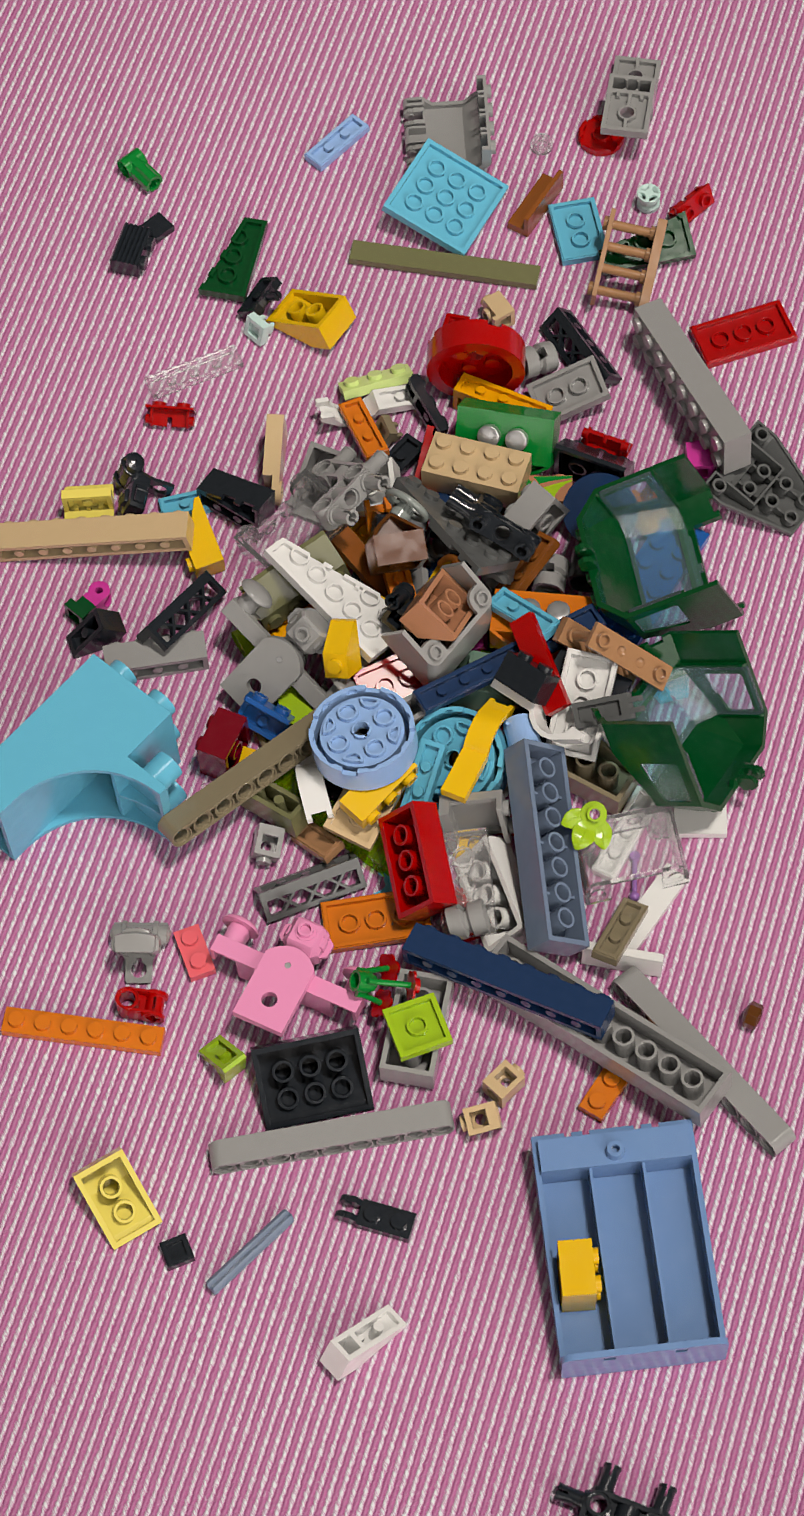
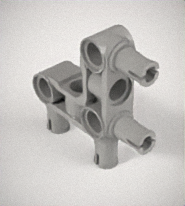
M345 446L333 459L322 460L312 468L314 477L326 493L312 507V511L324 530L332 531L341 524L353 526L354 522H357L359 519V514L355 510L373 490L385 492L386 488L390 487L388 476L377 475L380 469L389 461V457L384 451L377 450L365 463H355L351 461L357 457L356 452L351 447Z

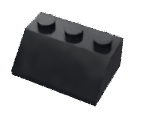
M564 438L556 443L554 447V475H572V481L574 482L585 475L595 472L609 473L620 478L634 473L635 462L630 461L624 456L607 453L601 448L584 445L578 440Z

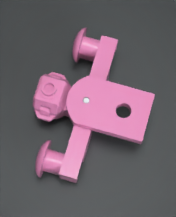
M227 914L222 918L223 923L228 928L224 935L218 934L210 948L211 957L216 959L218 954L235 961L238 977L249 981L232 1011L233 1016L280 1037H283L300 1004L330 1017L334 1014L333 1005L352 1012L353 1020L357 1021L365 1006V999L355 997V992L349 986L350 975L357 967L348 966L343 969L342 973L348 979L344 988L315 976L313 966L319 964L323 959H328L334 948L329 932L324 926L306 918L298 917L292 923L285 924L279 936L283 946H276L262 953L246 946L249 939L258 938V930L250 920L237 914ZM273 996L277 999V1003L272 1007H266L262 1004L265 997Z

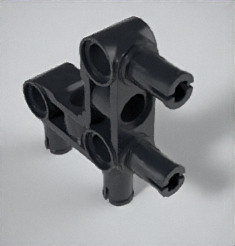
M458 484L445 504L463 515L465 524L472 531L485 536L525 562H529L542 541L532 531L504 517L500 513L503 509V503L488 493H479L477 495L461 484ZM500 526L507 527L510 531V536L501 537L497 532V528Z
M605 1462L598 1484L594 1485L591 1490L583 1492L560 1482L554 1497L555 1501L578 1508L579 1516H671L669 1511L677 1489L670 1485L667 1496H664L667 1484L660 1483L653 1505L650 1507L616 1495L613 1492L622 1468L615 1465L612 1474L609 1475L612 1463ZM595 1501H601L606 1505V1510L598 1513L593 1511L590 1505Z

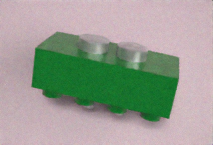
M465 397L457 408L455 436L532 453L533 466L531 476L546 471L554 464V447L559 442L561 412Z

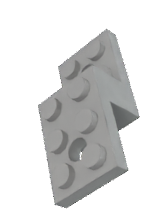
M615 56L613 73H610L600 134L647 139L650 120L652 121L661 60Z

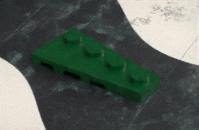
M244 217L230 239L231 243L226 250L222 251L220 260L215 267L211 268L205 283H202L199 287V295L240 302L246 300L268 229V221Z

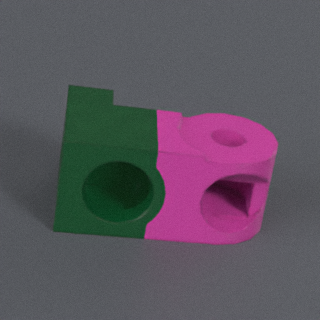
M103 581L92 583L89 586L88 592L80 599L74 601L70 598L64 604L66 616L79 625L95 608L107 610L112 602L110 587Z

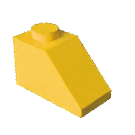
M331 619L322 653L325 678L349 679L362 669L356 619Z

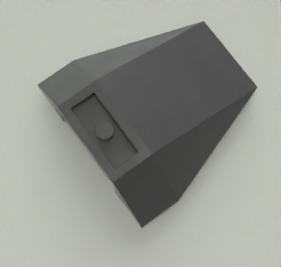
M757 420L750 428L752 432L751 464L725 475L717 467L706 483L713 494L711 499L719 506L791 537L804 521V475L779 437L761 421Z

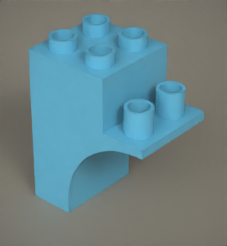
M93 654L0 745V849L14 861L45 834L69 823L87 819L112 818L131 821L143 825L166 838L158 830L160 819L187 798L186 792L176 782L182 775V770L178 765L181 760L177 745V739L181 735L172 721V715L176 709L172 702L160 691L153 689L147 695L135 686L137 683L136 676L121 661L114 660L108 665Z

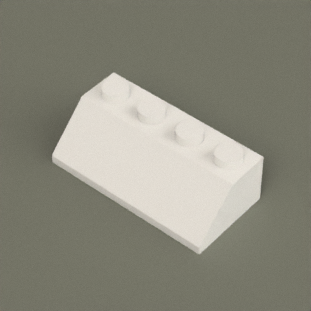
M486 835L453 861L452 866L468 902L483 899L491 932L480 937L487 951L492 952L505 934L522 944L527 943L517 860L510 843L506 844L504 838Z

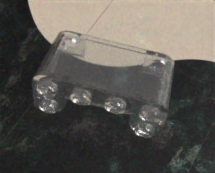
M654 805L642 809H631L619 814L607 815L606 821L612 829L609 846L602 850L593 842L588 847L578 850L583 897L586 906L612 900L611 885L659 874H662L663 889L689 883V871L673 810L670 807ZM674 874H681L678 878L669 879ZM596 891H604L598 896H592Z

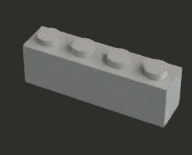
M203 630L185 632L165 652L151 638L147 639L143 644L136 639L131 642H113L102 646L105 663L110 665L114 660L121 661L134 673L137 680L209 669ZM170 634L161 635L166 642L170 640Z

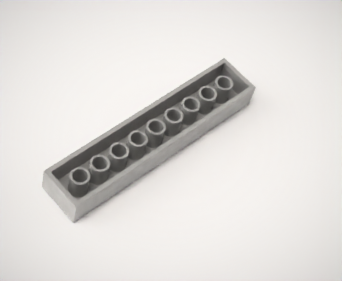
M507 934L504 935L492 951V953L497 955H507L511 960L520 964H530L536 970L545 974H555L561 980L568 983H578L588 991L596 994L602 993L537 952L528 950L527 946ZM493 998L684 1118L692 1119V1123L700 1128L732 1086L730 1070L615 1001V1015L602 1040H598Z

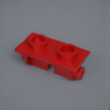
M707 183L700 187L696 186L691 193L684 197L685 201H679L676 205L671 206L667 214L672 219L677 214L685 211L688 223H690L715 202L710 184Z
M152 401V404H145V407L150 411V414L146 413L145 423H149L150 426L167 427L168 418H172V427L189 429L195 426V417H191V414H197V411L191 407V404L176 403V406H167V403L163 401Z
M584 427L581 433V437H583L581 442L584 445L601 448L607 453L627 458L633 446L632 443L627 442V439L622 440L593 430L592 427Z

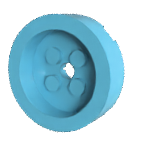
M460 706L444 707L425 716L416 725L418 748L421 738L449 746L432 798V802L437 804V809H439V796H441L440 789L453 767L449 763V757L454 752L460 754L468 729L477 714L475 710ZM499 727L495 735L488 761L472 792L504 791L508 784L504 749L508 748L501 727Z

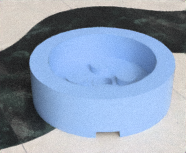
M357 685L332 694L315 710L308 732L314 761L320 773L331 783L355 791L374 790L393 783L410 768L418 749L415 721L409 705L397 693L384 687L376 689L367 688L366 685ZM360 728L369 730L367 736L355 733Z

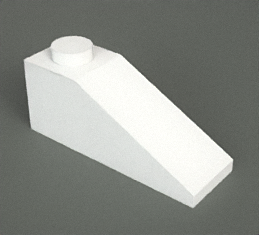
M388 1304L332 1339L319 1361L339 1381L364 1364L399 1334L407 1324Z

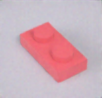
M199 924L173 932L191 982L216 974L214 963Z

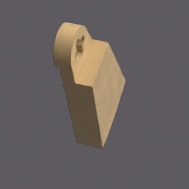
M267 414L262 476L264 485L275 490V505L282 506L284 493L283 473L288 438L287 425L284 415Z

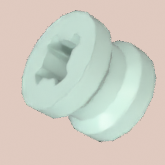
M649 183L639 187L637 190V208L640 212L652 214L659 209L661 195L659 187Z

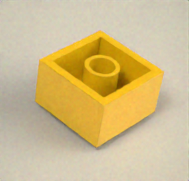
M592 1238L557 1241L556 1259L561 1312L595 1310L596 1301L601 1300L602 1292L601 1275H595V1273H598L599 1264L598 1247H592Z

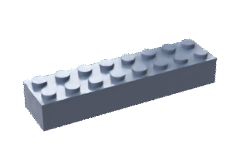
M522 739L504 749L527 948L531 951L569 957L590 947L578 850H574L572 845V829L561 825V820L565 813L572 809L565 749L557 745Z

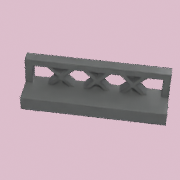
M353 852L333 858L328 864L323 862L255 887L254 890L261 902L266 920L270 923L319 905L320 902H326L367 887V883L358 857ZM356 870L359 882L351 885L341 882L346 872ZM329 880L335 883L330 893L322 894L317 892L322 881ZM304 889L310 892L306 902L299 904L292 901L296 891ZM276 898L285 901L281 911L273 914L270 913L268 901Z

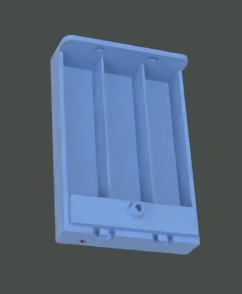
M692 1119L658 1122V1127H652L651 1123L641 1124L640 1129H634L632 1125L589 1130L587 1135H582V1131L571 1132L569 1137H564V1133L531 1137L530 1147L561 1378L726 1359L729 1342L725 1335ZM592 1238V1247H598L599 1253L598 1273H595V1275H601V1300L596 1301L595 1310L561 1312L556 1259L557 1241Z

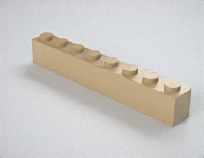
M181 510L136 515L131 513L120 516L102 515L89 518L82 516L73 519L54 518L42 521H6L0 523V562L192 550L194 522L188 511Z

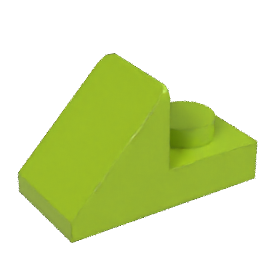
M221 1035L199 1050L202 1058L216 1069L224 1083L230 1081L246 1068L245 1054Z

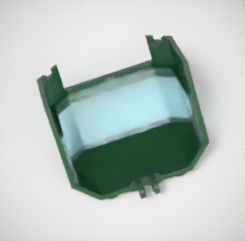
M684 453L594 488L576 518L578 529L575 532L580 544L575 546L574 549L577 556L581 558L578 560V566L581 571H589L586 573V578L590 587H593L594 594L591 595L594 607L600 609L606 617L643 639L657 637L669 631H696L712 628L743 616V608L746 606L744 601L736 604L718 580L708 581L695 529L721 520L723 517L719 509L714 511L709 500L713 498L710 487Z
M739 630L669 631L660 635L662 640L652 645H649L648 642L638 645L673 667L663 691H659L643 680H640L631 692L632 697L643 695V701L633 702L634 707L645 705L646 711L635 713L636 718L606 721L601 716L598 708H591L602 738L614 756L647 792L656 806L721 812L738 786L747 791L755 790L758 786V781L765 776V770L762 766L754 765V763L765 748L768 710Z

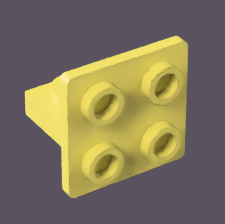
M113 484L69 486L61 490L64 519H73L81 516L87 518L100 517L102 515L114 516Z

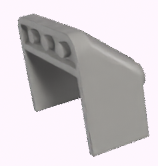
M464 561L443 565L440 570L443 568L468 592L467 603L474 612L454 641L443 640L440 642L438 640H428L419 647L406 630L383 633L381 636L424 686L453 672L490 628L492 617L491 593Z

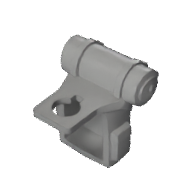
M123 920V922H115L112 925V929H110L111 947L113 952L123 956L125 959L126 983H152L153 960L156 954L161 952L162 945L168 944L172 935L168 923H161L159 921H154V923H135ZM136 958H142V963L145 964L147 969L146 974L140 978L134 977L131 972L132 966L136 963Z

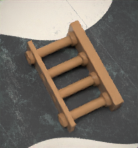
M612 208L610 216L605 215L602 230H606L595 282L590 281L587 295L591 296L590 305H594L596 296L601 295L632 302L634 306H641L650 302L668 220L659 218L657 227H644L614 220L616 209ZM613 229L649 237V240L653 241L652 248L645 250L609 242L611 231ZM609 251L644 259V262L648 263L647 270L642 269L641 272L605 264L606 252ZM605 273L637 280L639 284H643L642 292L632 293L599 285L601 274Z
M563 616L552 639L567 649H577L605 657L618 665V674L632 680V686L636 677L659 691H663L673 670V667L599 622H595L590 631L571 618Z

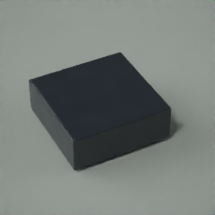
M160 212L141 224L142 227L145 226L152 229L156 243H159L175 231L174 225Z
M185 1233L159 1243L169 1271L196 1261Z

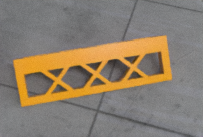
M463 373L453 389V409L456 410L461 403L460 399L466 397L553 411V406L467 373Z

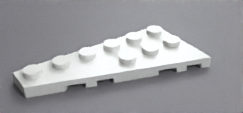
M281 538L264 551L263 556L329 624L333 618L356 619L360 655L368 663L390 648L381 636L383 633L393 631L382 623L380 619L392 604L387 607L385 599L381 598L380 593L346 573L343 576L334 571L332 565L327 562L322 564L310 557L308 551L285 538Z

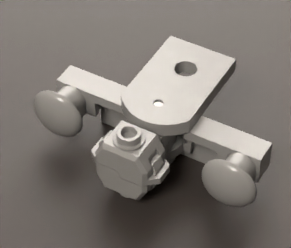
M244 579L242 581V587L245 592L241 596L233 598L221 611L255 646L247 657L220 684L240 707L244 702L246 694L250 691L255 692L250 686L252 678L259 680L261 683V690L259 692L269 698L268 702L275 704L293 686L314 709L339 690L356 686L350 677L349 679L331 678L334 685L330 689L326 685L320 687L304 670L308 654L323 653L330 625L316 609L295 608L287 617L286 636H271L258 622L260 617L256 613L261 606L271 608L272 598L270 593L262 584L255 580Z

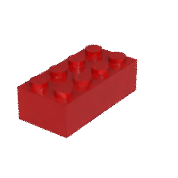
M411 801L379 818L378 822L398 920L424 921L444 911L445 908L458 904L436 802Z

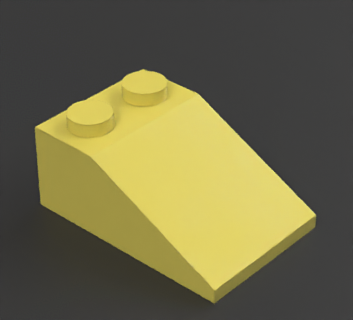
M120 1146L71 1174L113 1250L163 1222Z

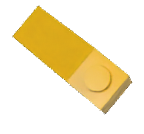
M199 496L195 497L191 517L194 522L192 550H188L189 558H186L185 561L189 572H194L196 578H198L206 570L211 575H214L226 569L224 558Z

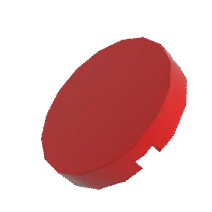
M603 115L592 116V119L588 121L586 119L579 127L578 142L581 148L594 156L612 155L620 150L624 143V137L600 134Z

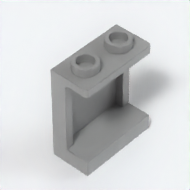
M502 790L471 792L465 804L443 795L439 796L438 814L449 850L459 849L460 837L503 833L505 843H511L512 833L514 832L512 817L510 818V801L505 800Z

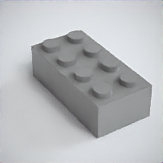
M400 968L398 981L407 982L409 971L415 970ZM416 971L417 978L421 980L420 992L415 995V998L434 992L447 1024L454 993V982L433 973ZM396 987L392 1006L408 1001L406 999V988ZM387 1028L379 1065L380 1080L434 1089L442 1048L401 1062Z

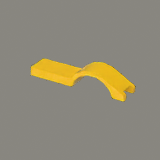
M490 698L480 708L468 729L463 748L440 789L441 795L464 804L466 803L488 761L491 745L499 727L512 716L515 706H506L496 702V699Z

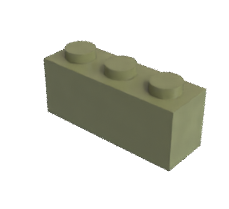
M274 782L240 805L277 827L286 828L285 832L295 838L308 825L301 798Z

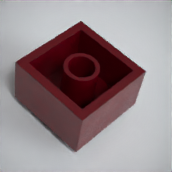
M218 707L215 715H210L206 724L207 730L204 736H199L195 745L198 755L197 762H199L201 773L215 779L238 764L243 746L248 747L251 742L247 717Z

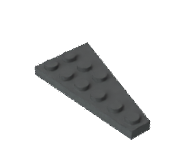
M412 475L396 478L393 487L410 495L426 509L430 520L428 526L448 548L460 553L458 559L461 562L469 563L472 566L471 570L476 576L517 568L520 562L518 558L485 536L472 531L465 524L464 517L446 506V503L439 498L440 495L423 486L419 478Z

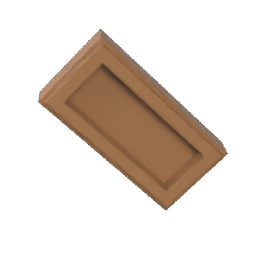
M314 822L308 824L297 838L290 835L294 843L326 864L345 848L342 840Z

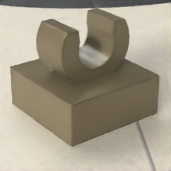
M380 415L375 424L389 448L392 442H398L401 439L403 433L397 432L398 423L393 422L390 415Z

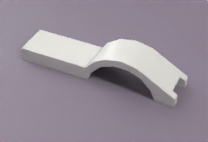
M406 385L375 389L362 400L372 418L375 419L378 415L415 409L405 390ZM328 397L315 399L314 404L315 407H319L321 412L320 421L322 423L347 427L338 409V404L330 402Z
M496 679L493 680L491 687L529 711L532 727L540 736L561 744H592L594 741V737L585 731H579L575 727H571L561 734H552L547 726L542 705L531 703Z
M312 754L295 767L298 788L308 824L313 823L312 814L326 811L328 818L334 817L324 776L318 770Z

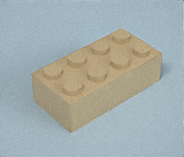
M435 431L421 469L422 485L427 489L451 495L458 484H461L477 495L479 493H488L503 503V507L507 508L518 500L521 496V491L527 485L532 471V453Z

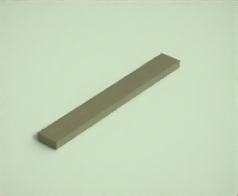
M353 240L349 256V264L533 290H537L541 266L463 256L460 254Z

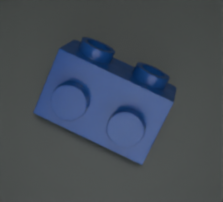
M250 691L244 697V702L237 713L247 717L250 729L272 740L291 726L295 717L290 714L291 711L287 707L280 704L275 706L268 702L269 698L258 691L254 693Z

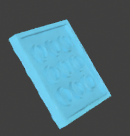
M428 138L384 203L382 211L453 254L464 256L502 200L509 186Z

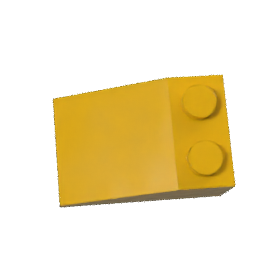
M292 289L266 319V322L268 324L274 322V328L311 347L330 350L356 319V316L344 295Z

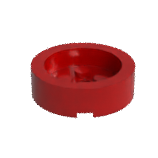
M465 319L451 322L437 329L434 332V337L428 341L427 377L434 387L450 396H453V389L463 373L514 391L521 385L525 377V342L519 333L504 324H501L500 327L490 325L488 320Z

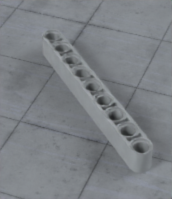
M629 967L611 982L615 993L633 1012L731 1071L732 1086L720 1103L768 1154L775 1157L796 1140L795 1133L790 1126L637 967Z
M440 1100L219 1139L211 1142L208 1148L212 1172L215 1174H227L446 1135L453 1132L455 1126L450 1102Z

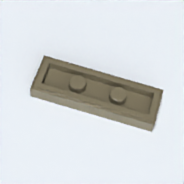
M624 897L594 946L591 957L616 967L647 915L649 906Z

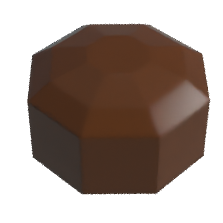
M753 1001L746 1007L742 1016L743 1027L751 1030L756 1029L764 1010L763 1005Z

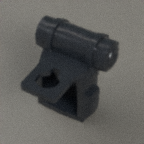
M131 452L123 457L118 471H115L113 474L115 488L121 492L118 499V512L121 515L128 513L135 515L143 514L148 493L160 497H168L175 487L172 483L154 478L145 473L144 458L137 452ZM154 486H162L166 490H158Z

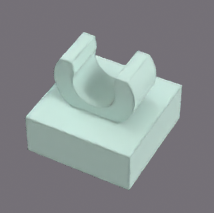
M252 312L246 317L243 333L258 346H262L267 343L268 335L273 332L275 323L271 322L268 324L265 321V315L259 316Z

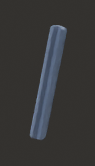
M286 1209L282 1210L205 1283L210 1292L218 1294L294 1222V1217Z

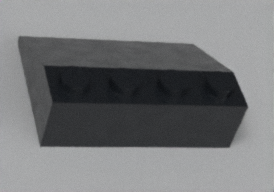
M357 1025L250 1047L267 1131L375 1109Z

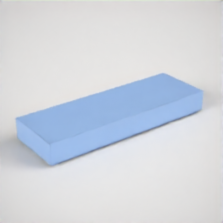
M352 113L304 154L305 160L322 172L370 131L369 125Z

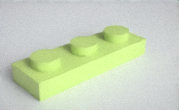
M395 364L390 369L382 371L373 370L361 377H348L343 382H339L338 387L344 400H349L367 395L375 389L406 384L413 371L408 364Z

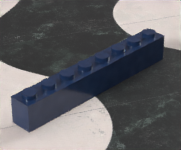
M416 923L402 947L403 960L408 964L598 1040H602L615 1015V1001L606 994H596L588 991L578 983L571 984L561 980L555 974H545L536 970L530 964H520L511 960L507 955H497L487 951L485 947L479 944L472 945L464 942L456 935H447L439 932L431 925L424 926Z

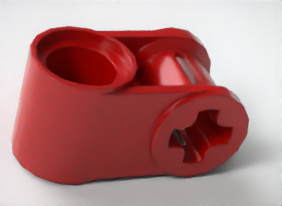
M123 987L115 995L117 1012L125 1019L141 1020L154 1024L163 1023L165 1019L163 1015L164 1005L168 1001L169 995L157 989ZM125 1000L134 1001L130 1006L122 1005V1002Z

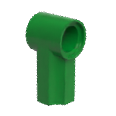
M135 148L117 161V166L126 178L132 177L147 192H154L159 188L162 176L148 164L145 155L138 148Z

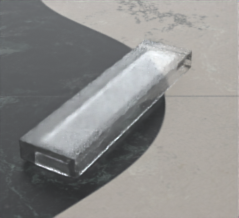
M233 344L144 377L153 400L243 368L244 365Z

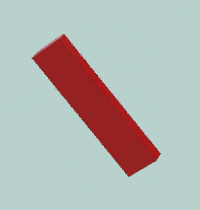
M530 611L509 623L519 650L533 655L534 659L532 661L537 664L542 662L553 668L552 673L560 678L546 706L542 705L545 715L551 717L570 706L571 702L536 615Z

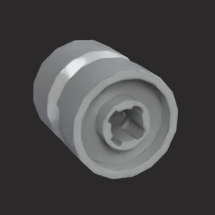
M544 341L534 344L533 347L526 346L525 380L537 377L539 374L544 375L555 372L558 369L559 359L553 343Z
M554 553L533 580L532 592L564 594L565 579L568 576L570 566L568 559Z
M483 899L467 902L464 908L460 904L445 908V917L450 934L464 940L469 938L470 933L479 936L491 932L490 921Z

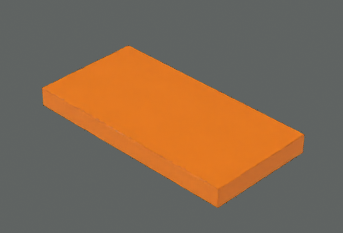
M393 891L320 902L323 926L329 932L330 939L334 945L330 954L404 943L416 923L424 926L431 925L430 918L424 921L398 920Z

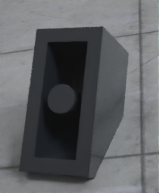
M95 608L66 638L73 658H79L103 650L102 646L117 642L127 632L119 612Z

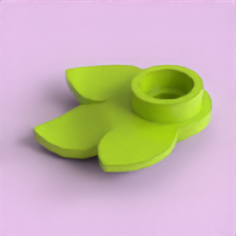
M590 801L584 804L582 808L568 810L563 816L561 825L572 829L571 841L574 850L586 848L593 842L599 848L605 850L610 844L612 829L606 821L607 810L602 803ZM592 809L598 811L599 816L597 819L590 817Z

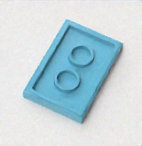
M591 197L548 205V213L562 266L598 260L597 253L603 248L605 235L602 230L595 198Z

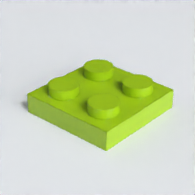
M434 992L382 1010L401 1062L453 1044L452 1036Z

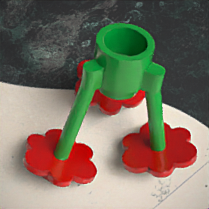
M381 954L379 958L380 964L377 967H357L350 975V989L355 992V997L371 1001V1016L374 1018L383 1017L382 1010L391 1007L393 1004V998L390 997L391 991L388 989H379L375 997L368 994L371 991H375L377 985L406 988V999L408 1001L414 999L415 995L420 992L421 980L417 978L416 971H409L407 982L397 981L400 964L395 960L393 954ZM379 972L381 974V979H377V977L373 975V973Z

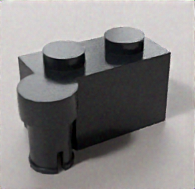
M402 582L393 588L391 594L385 597V605L388 607L392 604V606L386 610L380 621L393 632L406 630L399 619L414 599L415 590L411 584ZM406 630L419 647L424 642L432 640L417 638L413 633Z

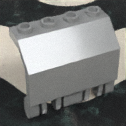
M476 75V91L461 101L430 102L424 97H410L403 100V117L405 120H408L404 123L406 156L410 157L406 162L407 169L428 138L481 170L492 164V154H496V143L490 137L494 135V121H489V117H493L492 103H488V99L491 98V84H486V75Z

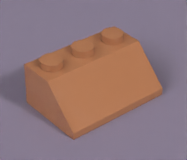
M442 568L422 586L399 621L407 631L413 633L417 638L454 641L474 612L467 603L468 592Z

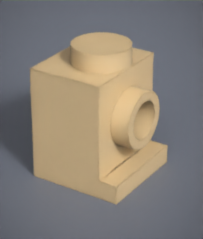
M499 290L482 298L480 302L483 306L482 315L485 320H488V323L491 322L492 325L498 327L501 324L509 327L515 324V309Z
M505 1059L482 1081L483 1092L493 1101H496L497 1105L503 1109L506 1103L525 1086V1073L517 1064H510ZM508 1082L510 1085L505 1088L502 1083Z
M496 1101L462 1109L463 1115L459 1116L463 1132L468 1131L469 1136L503 1128ZM479 1114H483L486 1117V1121L482 1125L476 1122V1117Z

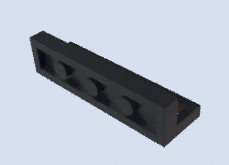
M557 307L539 327L547 339L553 343L556 351L568 366L577 362V355H583L585 358L593 355L605 384L617 385L622 380V377L571 310ZM557 320L560 324L559 334L553 335L549 328ZM565 338L572 340L571 352H566L564 349Z
M206 570L152 620L136 638L143 644L151 637L165 652L227 591ZM206 584L217 593L215 597L205 596L204 586ZM189 600L199 601L200 611L190 610ZM174 614L185 615V625L175 624ZM159 628L170 630V640L168 642L157 632Z

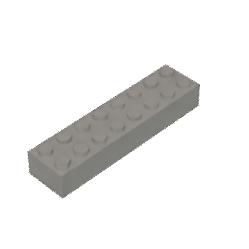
M659 298L634 308V319L632 320L635 329V335H633L634 345L637 349L642 350L647 365L653 367L657 380L663 382L667 395L677 403L680 415H685L689 428L698 435L702 448L704 450L709 449L713 465L719 467L724 475L750 465L752 432L662 299Z

